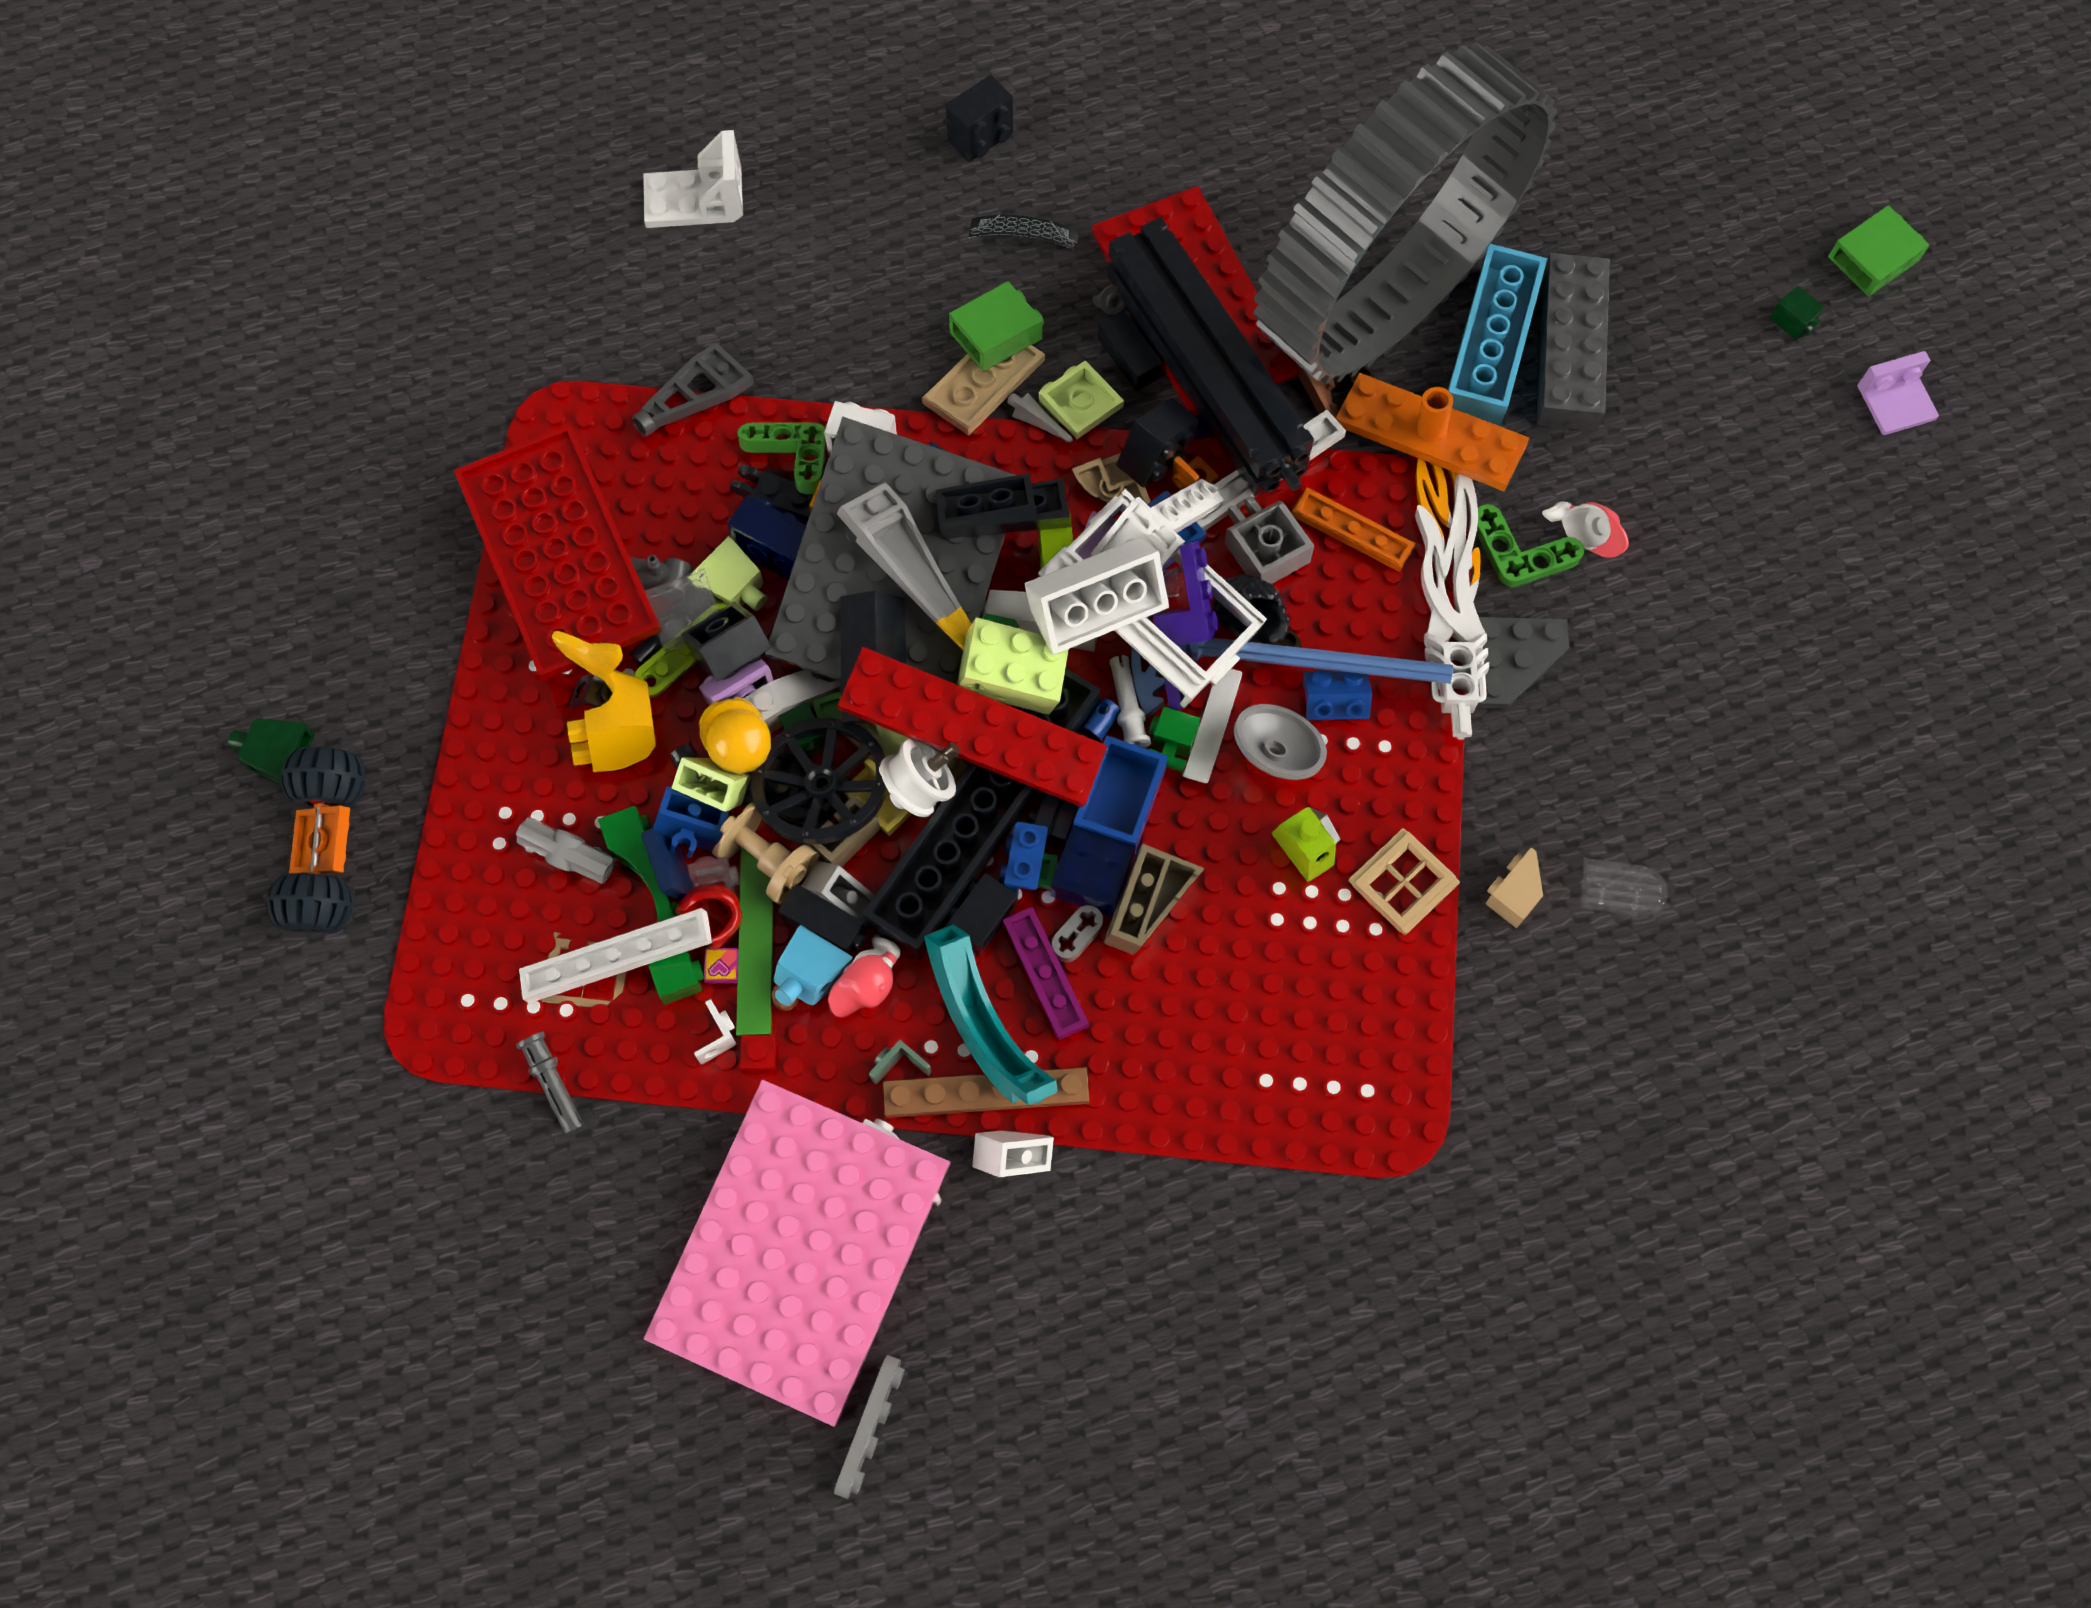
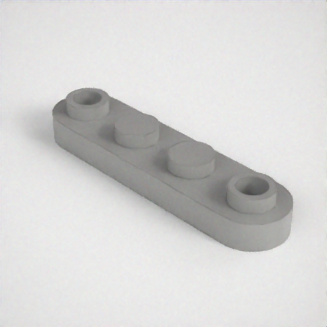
M887 1355L881 1366L836 1483L834 1494L848 1499L851 1493L857 1495L861 1488L865 1473L860 1472L865 1457L871 1459L879 1438L873 1435L878 1422L885 1424L892 1403L887 1402L891 1388L896 1390L899 1388L905 1369L900 1367L901 1360Z

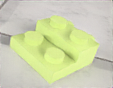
M1085 360L1078 366H1072L1067 369L1064 375L1056 381L1045 384L1039 392L1038 404L1058 425L1062 423L1076 439H1079L1123 408L1124 400Z

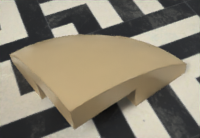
M1121 453L1104 460L1098 458L1072 469L1079 484L1095 499L1099 498L1109 503L1115 496L1119 497L1124 490H1127L1135 499L1140 497L1146 504L1151 502L1146 488L1141 487L1116 466Z

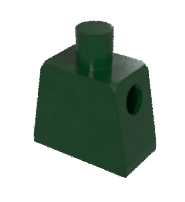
M257 718L253 720L248 733L238 730L232 731L229 736L228 746L231 749L240 751L238 760L248 770L282 785L281 770L285 760L295 749L310 747L315 734L305 723Z

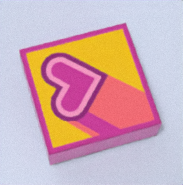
M739 948L705 949V984L738 983Z

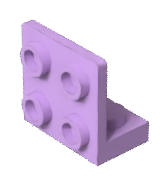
M1926 351L1870 366L1857 385L1883 435L1932 422L1938 418L1939 414L1920 380L1923 370L1931 361Z

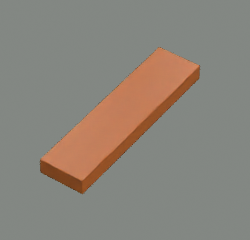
M1307 487L1291 513L1294 518L1399 572L1416 544Z

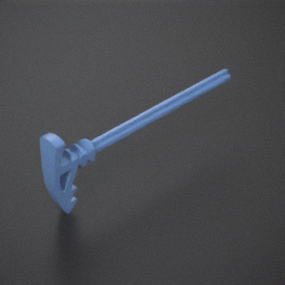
M1150 615L1146 618L1151 621L1153 615ZM1211 638L1209 641L1179 645V648L1183 649L1186 654H1191L1192 660L1198 662L1203 656L1220 657L1235 640ZM1247 642L1236 654L1240 657V660L1448 684H1451L1453 665L1255 642ZM1132 647L1131 666L1136 695L1142 711L1145 712V717H1149L1164 706V699L1154 696L1166 688L1164 678H1158L1160 672L1151 664L1146 672H1142V656Z

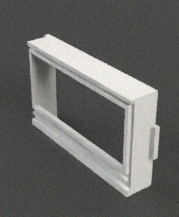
M1124 490L1119 497L1115 496L1090 520L1091 525L1068 548L1064 546L1038 574L1044 576L1082 561L1083 559L1077 553L1119 511L1123 513L1135 498L1127 490ZM1178 549L1172 559L1183 568L1180 549ZM1209 565L1203 568L1205 579L1211 582L1212 595L1237 617L1247 629L1206 672L1146 617L1114 630L1185 695L1180 703L1183 708L1209 682L1215 686L1240 660V657L1236 655L1238 651L1258 632L1267 620Z

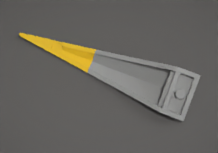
M886 482L842 505L837 515L857 537L855 542L964 650L966 634L972 623L931 555L907 505Z

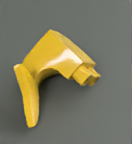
M554 631L551 637L558 649L567 658L602 679L612 691L611 698L605 704L584 711L585 719L567 721L570 743H575L571 744L574 766L592 763L593 772L624 769L646 759L656 747L648 683L636 676L614 670L620 664L623 656L620 645L611 643L590 644L569 634Z

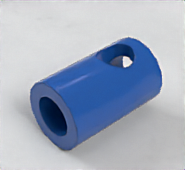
M1102 698L1081 727V732L1086 737L1101 742L1117 719L1121 709L1111 700Z

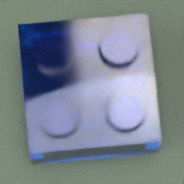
M1073 825L1051 883V897L1081 907L1086 905L1094 906L1102 914L1113 917L1134 859L1135 846Z

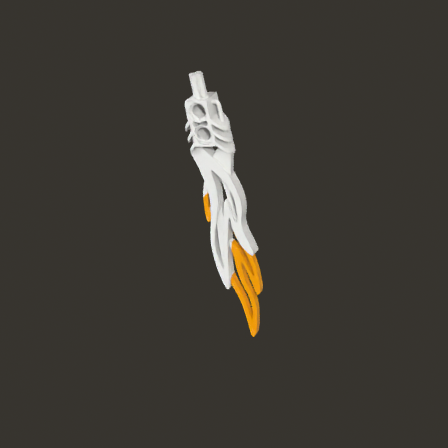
M1418 459L1415 482L1419 505L1415 512V519L1425 545V557L1421 568V584L1426 601L1431 609L1428 631L1424 634V644L1426 646L1425 659L1427 662L1453 665L1451 684L1432 682V696L1435 701L1441 702L1442 713H1451L1453 737L1463 740L1465 737L1472 736L1470 713H1474L1477 704L1486 699L1485 675L1489 671V662L1484 664V660L1488 656V648L1483 650V646L1487 642V633H1485L1473 603L1479 584L1481 562L1479 548L1476 547L1472 552L1478 525L1477 498L1472 479L1447 470L1454 486V506L1451 516L1448 506L1447 485L1442 467L1429 463L1436 481V495L1424 460ZM1424 488L1439 521L1450 528L1446 547L1442 530L1430 508ZM1467 511H1468L1469 524H1468V535H1467V540H1466ZM1432 559L1436 572L1437 587L1433 578ZM1451 560L1453 562L1455 610L1448 599L1444 584ZM1473 570L1471 584H1469V571ZM1451 637H1453V638H1454L1456 641H1458V642H1448V641H1449V639H1450ZM1451 661H1459L1463 666H1456ZM1453 689H1460L1466 695H1458Z

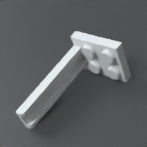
M1203 479L1151 508L1140 497H1137L1129 504L1090 554L1094 556L1142 537L1159 551L1163 569L1178 551L1179 546L1185 542L1177 532L1217 509L1224 499L1218 494L1219 492L1213 484Z

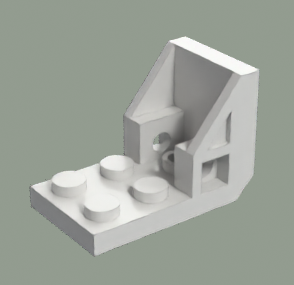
M734 130L721 131L698 154V170L643 173L644 222L646 228L735 222L743 216L742 172Z

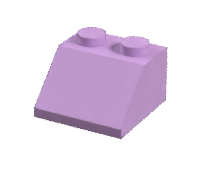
M760 659L753 663L744 664L738 668L734 676L728 679L716 681L709 676L699 687L704 700L710 706L717 700L721 702L726 699H735L734 697L744 698L774 680L770 668Z

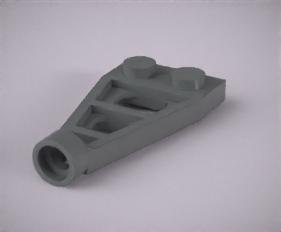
M714 343L692 357L641 408V411L632 416V422L642 436L647 437L663 425L731 400L754 385L753 376L718 343ZM704 374L716 387L706 393L695 394L687 385L695 376ZM676 392H679L688 401L672 409L664 403Z

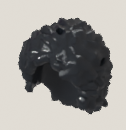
M1238 574L1237 577H1226L1225 581L1267 618L1262 627L1248 642L1277 644L1278 640H1283L1289 632L1290 617L1286 613L1287 607L1283 603L1282 595L1275 589L1274 585L1262 580L1261 577H1254L1253 575ZM1214 598L1212 603L1213 611L1216 613L1218 622L1221 623L1223 628H1227L1228 631L1239 637L1247 627Z

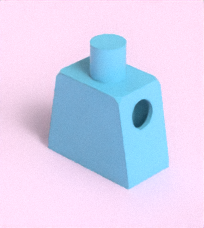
M800 925L776 966L774 982L780 986L775 991L776 999L785 1006H790L796 998H799L808 1005H815L830 992L831 987L844 973V969L852 963L853 957Z

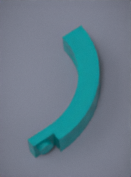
M953 924L924 936L931 966L949 1014L966 1047L992 1084L1012 1103L1022 1100L1027 1105L1039 1103L1046 1097L1057 1093L1056 1080L1036 1066L1019 1049L997 1016L980 978L971 946L970 935Z

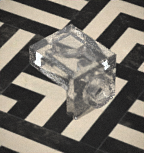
M710 856L697 859L695 863L687 865L689 877L694 887L724 881L725 887L736 894L735 886L740 885L739 874L736 866L731 867L727 856L716 859Z

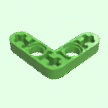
M747 423L738 429L740 448L746 452L796 453L794 469L796 489L803 494L815 493L825 471L827 445L824 434L825 427L819 423ZM782 435L789 436L788 439L784 440L775 439L776 437ZM812 437H815V444L809 443ZM807 456L818 457L816 460H804V458ZM807 473H812L811 479L807 480Z
M1489 504L1478 508L1476 534L1498 579L1505 586L1517 587L1573 568L1578 565L1584 555L1583 544L1572 537L1562 538L1521 552L1501 511L1494 505ZM1483 515H1486L1488 519L1493 518L1491 527L1487 521H1481ZM1495 540H1502L1507 544L1508 550L1498 552L1494 550L1491 543ZM1565 548H1567L1568 551H1575V554L1572 558L1569 554H1564L1562 556L1559 555L1563 553ZM1537 556L1544 557L1548 561L1549 566L1543 569L1538 568L1533 564L1532 559ZM1509 567L1512 570L1521 569L1516 577L1513 573H1506Z

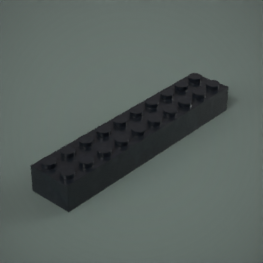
M1065 668L1060 702L1049 715L1013 705L1011 707L1079 734L1081 727L1100 701V688ZM970 763L955 784L956 792L954 796L941 803L863 912L865 926L887 940L893 941L898 947L921 960L927 951L924 936L944 927L946 917L955 905H959L963 900L969 885L974 879L979 877L1015 823L1038 793V789Z

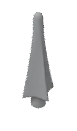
M1015 393L1009 396L1007 403L1015 408L1012 417L1041 428L1068 443L1073 441L1072 436L1062 429L1029 393L1023 398H1020Z

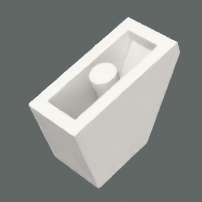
M1010 1131L976 1133L972 1167L997 1177L1050 1171L1054 1137Z

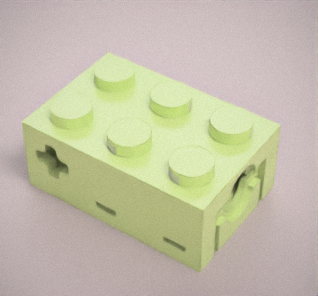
M976 617L966 634L957 685L1001 703L1049 715L1060 702L1069 649L1053 655L1041 634Z

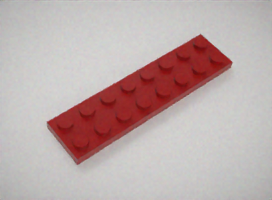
M865 647L861 649L837 707L841 711L938 750H943L948 744L954 742L960 749V753L956 757L1082 808L1086 804L1108 746Z

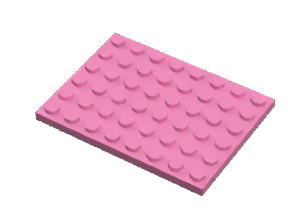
M762 1080L644 1340L835 1427L951 1162Z

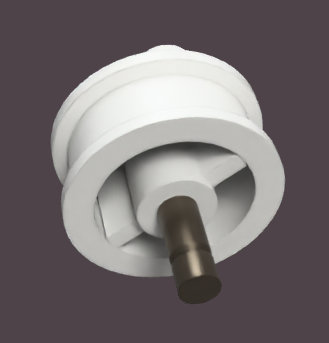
M910 738L902 743L900 752L897 755L891 754L881 761L879 772L890 792L892 803L897 808H905L916 816L927 817L935 811L937 802L947 801L952 798L956 792V785L946 763L960 753L959 747L954 742H951L937 753L932 747Z

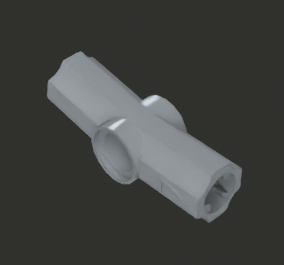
M527 817L520 824L516 832V843L544 856L547 863L566 871L572 872L573 870L601 884L607 881L615 867V857L585 844L584 839L572 833L559 829L556 830L534 818Z

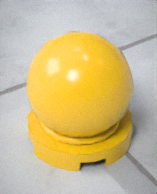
M734 697L735 699H726L721 702L719 700L714 701L704 710L699 721L700 738L705 749L708 751L710 759L722 770L735 774L756 770L766 761L771 749V733L760 711L750 701L741 697Z

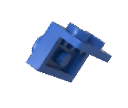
M1324 670L1304 672L1303 685L1306 696L1305 714L1307 720L1368 719L1370 717L1372 690L1368 674L1342 671L1327 672Z
M1016 822L1014 834H1008L1005 853L1010 855L1008 865L1002 864L999 882L1016 894L1019 893V888L1036 890L1038 887L1048 834L1046 826Z

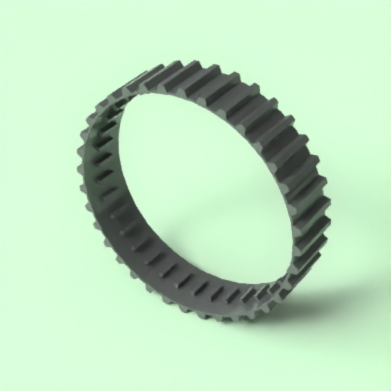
M1475 43L1471 49L1463 45L1459 47L1453 56L1446 52L1442 54L1435 65L1430 66L1427 63L1423 66L1417 77L1410 82L1407 80L1402 82L1396 94L1387 102L1382 100L1377 105L1374 114L1364 124H1358L1350 140L1343 148H1337L1332 155L1331 163L1323 173L1316 175L1311 182L1312 188L1306 197L1294 207L1293 210L1296 213L1290 223L1281 229L1278 235L1281 239L1277 247L1266 259L1269 262L1268 269L1260 276L1258 281L1262 288L1254 297V301L1259 305L1253 312V315L1258 319L1256 326L1318 382L1322 380L1325 384H1328L1332 379L1340 382L1347 374L1353 377L1362 367L1372 366L1375 360L1382 354L1384 356L1389 354L1394 345L1409 337L1415 327L1421 322L1424 323L1429 318L1431 312L1440 303H1444L1449 298L1450 292L1457 284L1467 278L1469 270L1478 260L1484 257L1488 246L1504 230L1503 225L1520 206L1518 202L1523 194L1532 186L1533 182L1531 179L1534 173L1542 166L1544 162L1541 159L1542 155L1552 142L1548 137L1556 128V123L1552 121L1557 114V110L1553 107L1554 99L1487 45L1482 47L1479 43ZM1473 134L1453 172L1419 220L1395 248L1362 281L1337 300L1353 270L1389 219L1420 183L1453 150Z

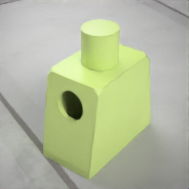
M729 536L688 576L691 588L694 586L699 587L714 604L725 603L729 605L735 601L740 606L746 603L753 610L758 611L767 601V596L759 590L763 585L760 570Z
M682 757L672 789L726 812L742 804L751 775L749 773L735 774L724 771L710 758ZM697 773L699 777L702 776L700 780H696Z

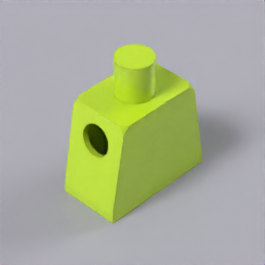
M1306 807L1281 823L1272 832L1273 837L1307 883L1335 865L1336 843L1311 808Z

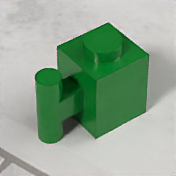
M1164 706L1161 716H1154L1149 730V734L1154 735L1152 746L1162 749V752L1153 749L1149 750L1168 756L1166 767L1183 773L1187 760L1175 757V755L1189 758L1199 730L1201 718Z

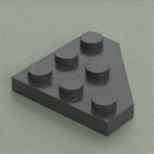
M1479 617L1485 633H1487V642L1483 646V650L1488 648V656L1484 660V664L1489 662V671L1485 675L1486 699L1483 702H1479L1476 708L1510 707L1527 688L1531 687L1548 668L1559 660L1569 649L1567 619Z

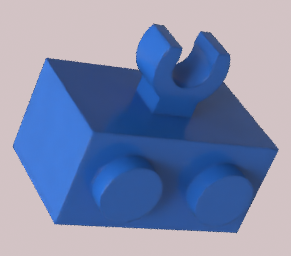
M667 786L653 829L672 839L669 846L670 852L674 853L678 844H684L688 847L687 857L691 858L696 847L713 851L716 844L720 841L722 836L720 829L727 820L729 811H722Z

